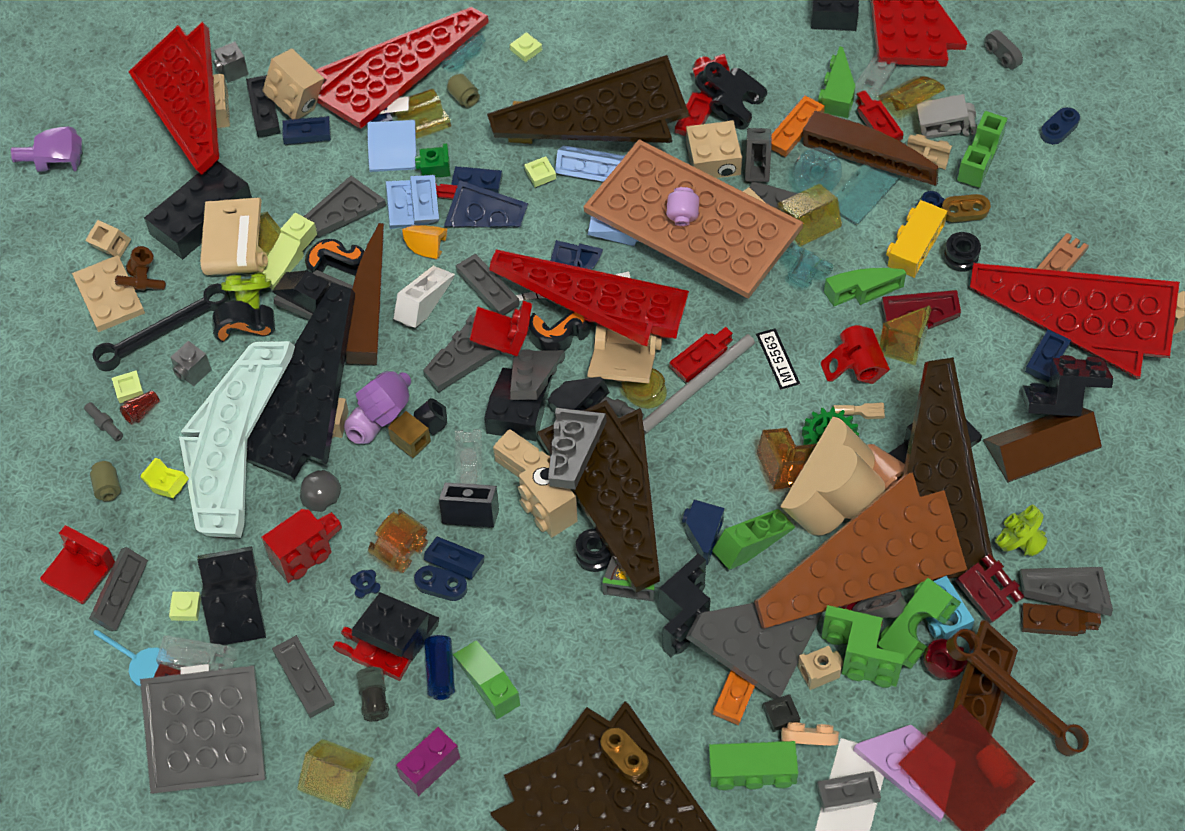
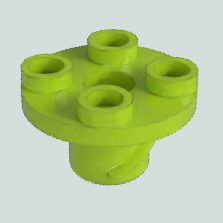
M265 273L252 274L249 279H241V275L226 276L225 282L221 283L222 290L235 291L236 300L249 303L255 309L260 306V289L272 286L271 279H267Z
M1032 504L1018 515L1015 513L1009 515L1003 523L1006 527L997 536L995 543L1006 552L1020 547L1024 551V556L1039 554L1047 545L1046 532L1038 529L1043 521V513Z

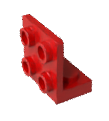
M522 301L519 310L514 309L512 317L477 307L469 338L470 341L506 354L518 356L527 335L532 303Z
M65 525L59 532L64 542V548L43 573L40 580L42 583L84 604L111 570L115 560L108 547Z

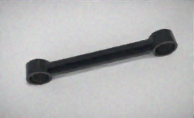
M212 284L204 290L203 298L115 345L111 343L99 344L92 353L97 368L101 371L116 369L121 362V358L199 315L209 310L215 311L223 303L231 301L229 292L222 290L221 284ZM215 294L225 295L222 300L217 302L209 300ZM105 353L115 354L109 361H99V358Z

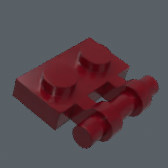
M989 553L981 559L988 569L984 570L977 563L955 581L986 621L991 624L1013 607L1006 598L1008 595L1011 596L1015 603L1024 598V595L1018 589L1020 587L1015 580L1012 581L1002 569L1004 566L1000 560L996 561ZM993 575L1003 586L1002 590L991 579Z

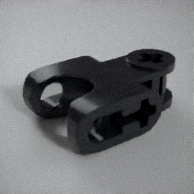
M718 62L708 63L704 70L695 78V83L699 90L712 98L710 108L725 121H734L735 128L740 130L746 129L752 120V113L744 106L743 100L750 104L758 105L765 100L768 93L762 84L742 69L733 68L729 72Z

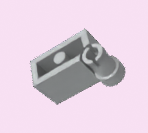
M964 94L917 103L921 134L927 139L961 133V130L964 135L969 136L968 129H971V135L976 133L975 118L977 114L975 106L972 103L965 102Z

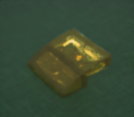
M916 76L878 96L883 104L892 102L895 110L899 111L909 109L946 89L943 84L935 79L926 76Z
M434 89L409 96L408 110L393 112L397 121L415 120L416 138L451 127L450 118L442 108L441 100Z

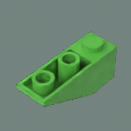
M839 46L837 55H832L829 67L832 70L826 73L824 80L826 88L821 89L818 102L825 105L823 113L849 118L856 86L844 49Z
M776 509L724 529L712 551L730 570L750 561L795 529V526L785 514Z

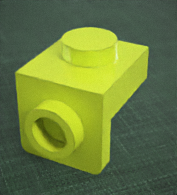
M154 458L140 476L155 494L174 498L189 479L184 472L167 468L158 458Z

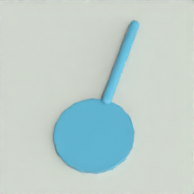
M94 630V635L132 658L129 664V675L137 686L141 687L140 679L165 676V673L170 676L172 673L173 663L166 651L159 648H147L134 654L105 634Z

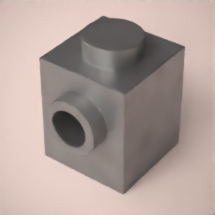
M236 42L214 50L217 59L213 61L215 68L219 74L222 73L227 83L249 75L244 55Z
M187 341L170 357L174 366L172 370L181 380H186L192 386H195L212 370L206 353L190 341Z

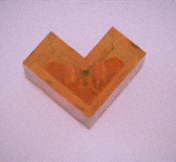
M787 428L762 430L757 455L773 489L792 488L817 444L796 446Z

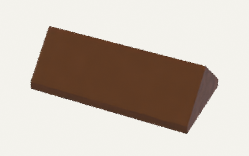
M1082 408L1081 416L1047 415L983 440L1007 483L1102 447L1094 411Z
M981 620L977 632L980 649L1011 675L1018 649L986 620ZM969 661L945 734L987 747L1005 692Z

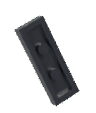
M267 75L246 79L258 137L281 132L275 102L263 92Z

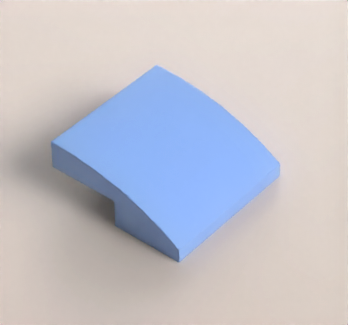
M415 120L368 122L369 171L416 170Z
M435 175L411 176L410 180L386 181L389 229L426 225L439 221Z

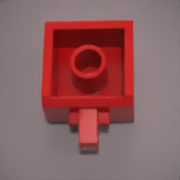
M301 509L261 538L270 562L287 583H290L294 579H300L309 568L315 564L323 563L328 558L329 554L332 553L329 540L342 529V525L332 512L317 519L310 510Z

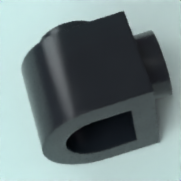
M433 398L428 399L414 411V417L428 427L429 433L432 435L442 431L447 425L446 406Z

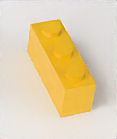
M920 200L916 208L912 207L907 216L908 222L906 226L901 225L898 230L896 243L891 242L886 253V256L889 257L887 267L904 269L907 275L915 278L945 226L948 211Z

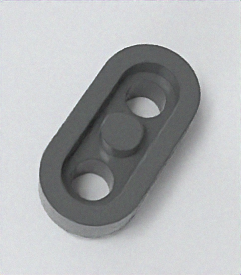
M994 30L986 35V49L994 53L1000 59L1003 66L1015 69L1023 63V56L1018 47L1001 31Z
M893 591L864 599L858 602L852 611L882 618H895L904 611L906 601L901 592Z

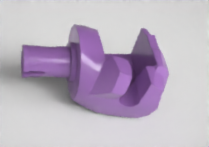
M69 126L45 130L35 136L33 147H11L12 162L34 161L37 172L50 170V162H71L73 170L77 171L82 154V138L77 135L73 127Z
M385 371L378 374L355 395L358 400L357 404L362 409L364 415L370 421H375L382 427L390 424L398 417L409 401L408 387L411 385L410 376L404 372L397 374L394 371Z

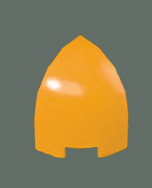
M415 225L402 229L403 239L414 253L438 259L442 251L439 248L441 240L446 241V228Z

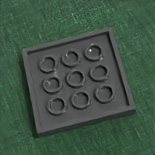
M255 666L140 679L150 794L266 780Z

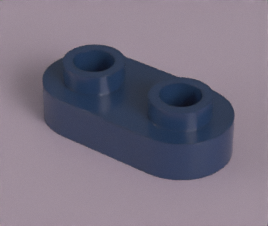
M1070 107L1059 109L1043 124L1040 133L1041 139L1051 145L1061 143L1077 128L1080 120L1078 111Z
M423 566L417 570L414 576L416 588L421 593L449 601H458L467 593L468 588L465 577L449 570L434 566ZM427 575L432 576L429 580L423 579ZM452 582L458 583L455 587L449 586Z

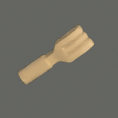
M882 402L864 403L861 406L833 405L835 413L838 414L841 410H844V415H861L865 419L885 418L884 403Z

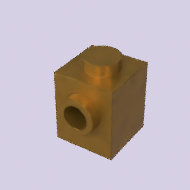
M407 411L400 417H396L388 427L390 440L412 458L431 442L429 428Z

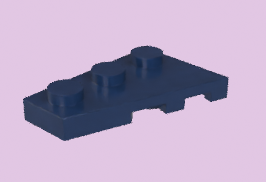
M459 180L444 227H521L529 204Z

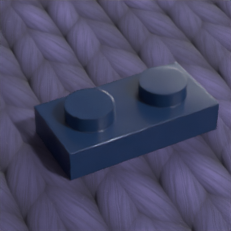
M329 116L282 120L284 145L331 140Z
M455 166L451 185L458 186L460 180L499 193L503 177L502 170Z
M1047 330L1027 364L1025 372L1049 383L1052 358H1060V356L1064 355L1070 346L1071 339Z
M438 536L424 552L425 561L469 579H473L484 564L485 555Z

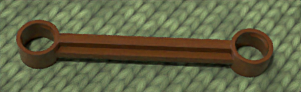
M961 629L948 638L946 646L950 656L957 661L968 660L1055 736V745L1060 753L1065 756H1074L1088 747L1089 737L1084 728L1077 724L1066 725L980 649L979 638L973 631ZM957 637H962L968 642L970 647L969 654L959 649ZM1067 731L1076 737L1078 742L1077 749H1073L1067 743Z

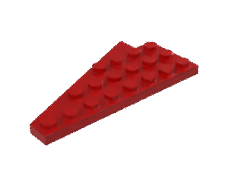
M871 0L878 64L947 66L949 60L947 50H966V39L938 0Z
M469 7L316 69L324 78V84H322L317 103L362 129L368 122L488 24V15L473 7Z
M203 22L188 35L177 25L128 71L189 161L201 175L219 159L210 33L208 26Z
M497 249L490 261V271L582 315L586 321L596 322L643 346H648L651 334H656L663 338H677L688 299V290Z
M973 263L970 283L971 290L1045 330L1053 331L1071 339V344L1136 379H1141L1144 356L1170 359L1180 282Z

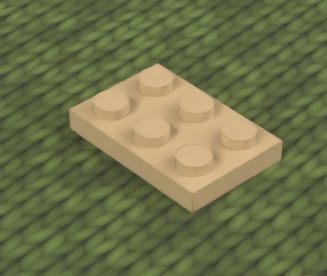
M119 255L72 273L98 332L145 314L134 288L115 284V277L117 275L128 276Z

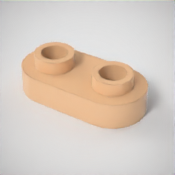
M789 722L788 727L782 728L781 740L784 742L795 741L798 744L838 745L839 732L833 730L834 726L828 724H817L816 728H805L804 723Z

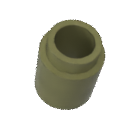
M464 74L453 75L449 79L447 90L460 105L469 108L479 101L480 94L478 89Z
M108 461L97 462L91 467L92 471L90 472L94 496L102 501H112L121 492L116 468Z

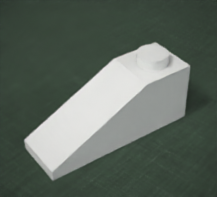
M436 266L429 268L398 292L394 319L406 326L416 328L428 318L454 279L455 274Z

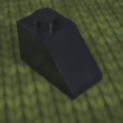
M308 270L286 272L273 289V293L313 314L329 288V282Z
M593 377L565 381L551 393L547 401L554 413L556 408L584 411L599 404L610 392L603 378Z

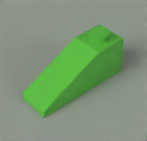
M477 640L453 654V657L496 720L520 706L519 692L503 669Z

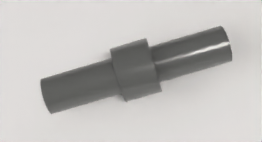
M606 396L601 401L607 400L615 414L620 417L635 411L626 402L619 399L613 400Z
M92 402L85 405L84 410L94 419L95 425L100 430L106 431L115 441L123 438V433L113 424V420L106 413H102Z

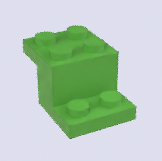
M827 605L821 639H825L834 645L847 644L842 674L847 675L849 679L854 681H862L864 679L873 681L880 687H897L904 654L876 648L883 618Z

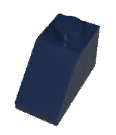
M694 499L691 509H685L682 523L686 524L685 534L694 550L706 559V565H708L724 522L725 508Z

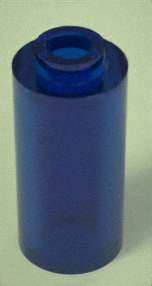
M434 635L424 640L427 694L435 700H446L455 693L452 639L445 635Z

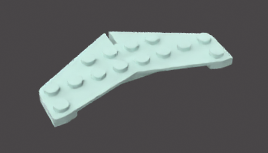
M290 341L254 342L250 344L181 431L185 436H199L179 437L185 473L189 478L187 484L195 528L205 536L241 538L245 518L247 439L292 358L295 346Z

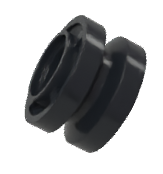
M968 232L952 234L946 242L944 252L945 263L956 271L963 272L973 269V263H978L981 251L979 239Z
M595 528L585 530L576 540V559L578 564L583 569L591 572H599L608 568L612 554Z

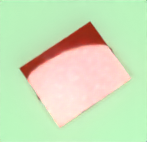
M962 704L950 713L933 731H928L927 736L898 763L961 831H984L1001 814H1005L1006 809L1036 782Z

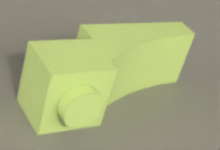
M294 213L280 229L281 233L267 256L268 264L263 272L254 273H265L266 278L271 279L272 286L269 287L271 289L275 288L286 272H291L304 257L303 250L317 235L315 223L297 213Z

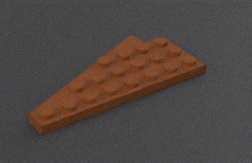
M913 472L905 474L754 601L761 627L767 628L826 611L827 605L840 607L916 585L923 581L925 582L927 578L933 580L967 570L945 490L920 497Z

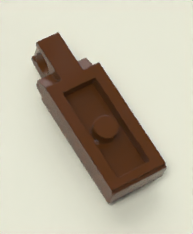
M1023 603L1021 607L1022 632L1078 636V634H1085L1086 630H1099L1101 625V614L1085 612V610L1057 605Z

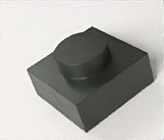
M790 694L764 702L763 708L773 732L781 730L783 727H788L789 722L800 723L801 718Z

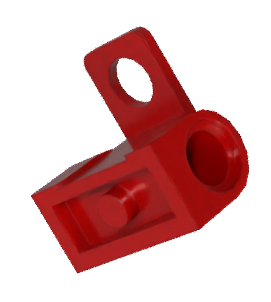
M860 325L851 326L843 330L840 334L843 344L839 345L821 361V367L829 382H833L850 368L854 370L857 380L874 384L890 370L873 329ZM833 359H837V370L832 373L829 368L830 362Z

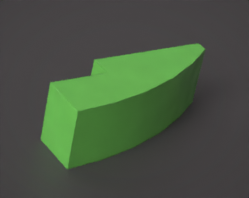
M867 268L840 273L826 278L824 293L833 307L854 298L862 305L904 287L906 272L904 269Z

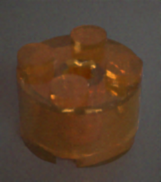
M398 509V514L392 512L379 526L375 533L378 539L375 544L370 542L368 552L392 570L404 573L412 563L410 557L415 552L421 553L428 544V540L425 538L428 532L427 527L402 509Z

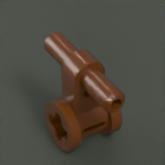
M144 246L135 247L126 264L127 272L133 277L120 275L115 277L116 285L134 287L135 290L145 291L146 288L164 290L166 287L164 280L147 279L149 265L153 261V253Z

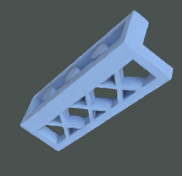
M563 145L557 152L555 172L557 174L605 181L625 155Z

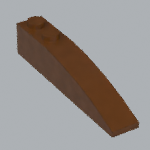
M814 111L803 129L805 147L934 186L938 184V166L901 141L878 130L819 111Z
M384 223L378 224L369 240L353 283L352 290L356 294L346 350V364L377 365Z

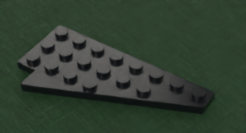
M333 282L330 284L296 341L292 358L247 439L246 462L295 480L307 458L327 465L356 294L352 288Z

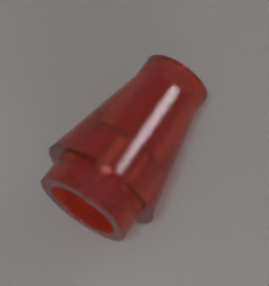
M150 390L147 393L124 401L123 406L120 407V412L128 423H139L160 402L159 397L153 390Z

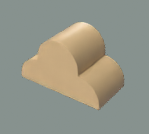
M832 417L780 507L810 534L825 535L832 532L845 518L853 519L885 492L883 479L873 470L875 463L873 451L841 419Z

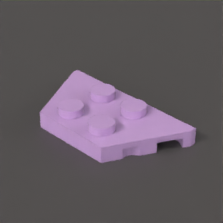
M912 725L855 745L853 750L938 822L942 821L956 764L953 758Z

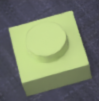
M526 32L510 44V50L524 62H527L542 51V44Z
M546 156L524 165L525 172L534 187L556 179V172Z
M137 370L112 378L119 403L144 396Z
M172 592L169 613L171 621H198L201 602L200 592Z

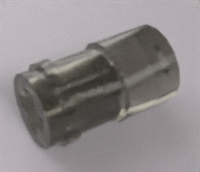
M379 667L361 669L356 673L358 693L361 697V713L364 720L369 722L383 720L389 715L383 669Z

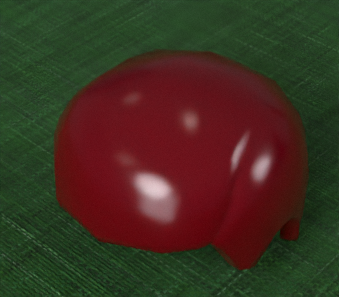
M940 638L931 641L924 651L925 666L936 678L944 680L956 678L966 668L968 660L957 661L952 658L947 651V639ZM958 646L959 649H960L962 652H964V648L961 647V646Z

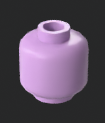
M679 187L668 195L667 217L675 221V225L688 226L690 222L698 218L699 197L694 193L693 189Z
M360 406L352 411L344 424L347 437L357 444L370 443L382 428L377 422L370 421L364 415Z

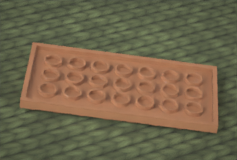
M640 139L583 206L585 213L748 299L803 229L802 221ZM679 187L691 188L699 197L698 218L690 222L688 226L675 225V221L670 220L666 214L668 195Z

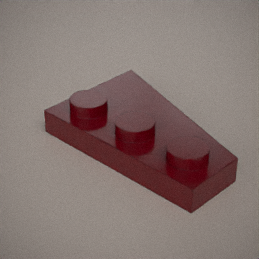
M957 290L884 296L881 300L889 345L956 319L961 315Z

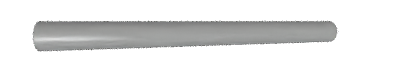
M746 334L643 420L644 435L755 344L754 339L749 334Z

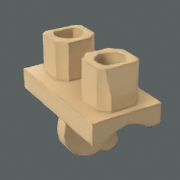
M919 134L909 136L907 146L921 153L935 163L938 168L946 170L952 148L949 142L928 140L925 136Z

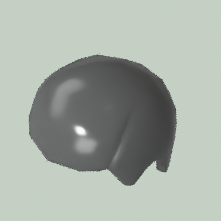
M318 470L307 475L301 483L300 499L302 504L310 511L317 512L325 511L332 503L336 504L341 492L338 478L325 470Z

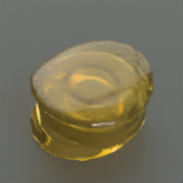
M652 368L649 383L621 381L622 389L627 399L641 408L650 409L657 407L664 402L667 396L665 378L662 373Z

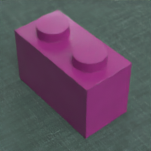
M437 727L396 764L399 778L420 796L460 759L458 745Z

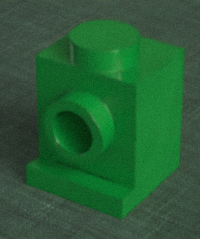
M447 143L443 144V147L419 149L420 156H415L416 170H421L422 176L435 175V178L451 176Z

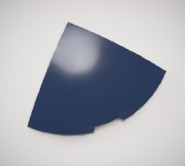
M556 240L550 261L593 270L601 258L603 249L581 243L575 245Z

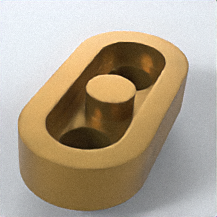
M973 194L948 197L944 200L941 208L948 211L947 221L962 222L984 219L989 213L991 204L987 197Z
M612 728L602 735V752L625 778L638 780L647 773L648 758L646 754L625 731L619 728ZM617 738L620 740V743L614 745L610 741ZM631 759L639 761L637 765H630L628 762Z

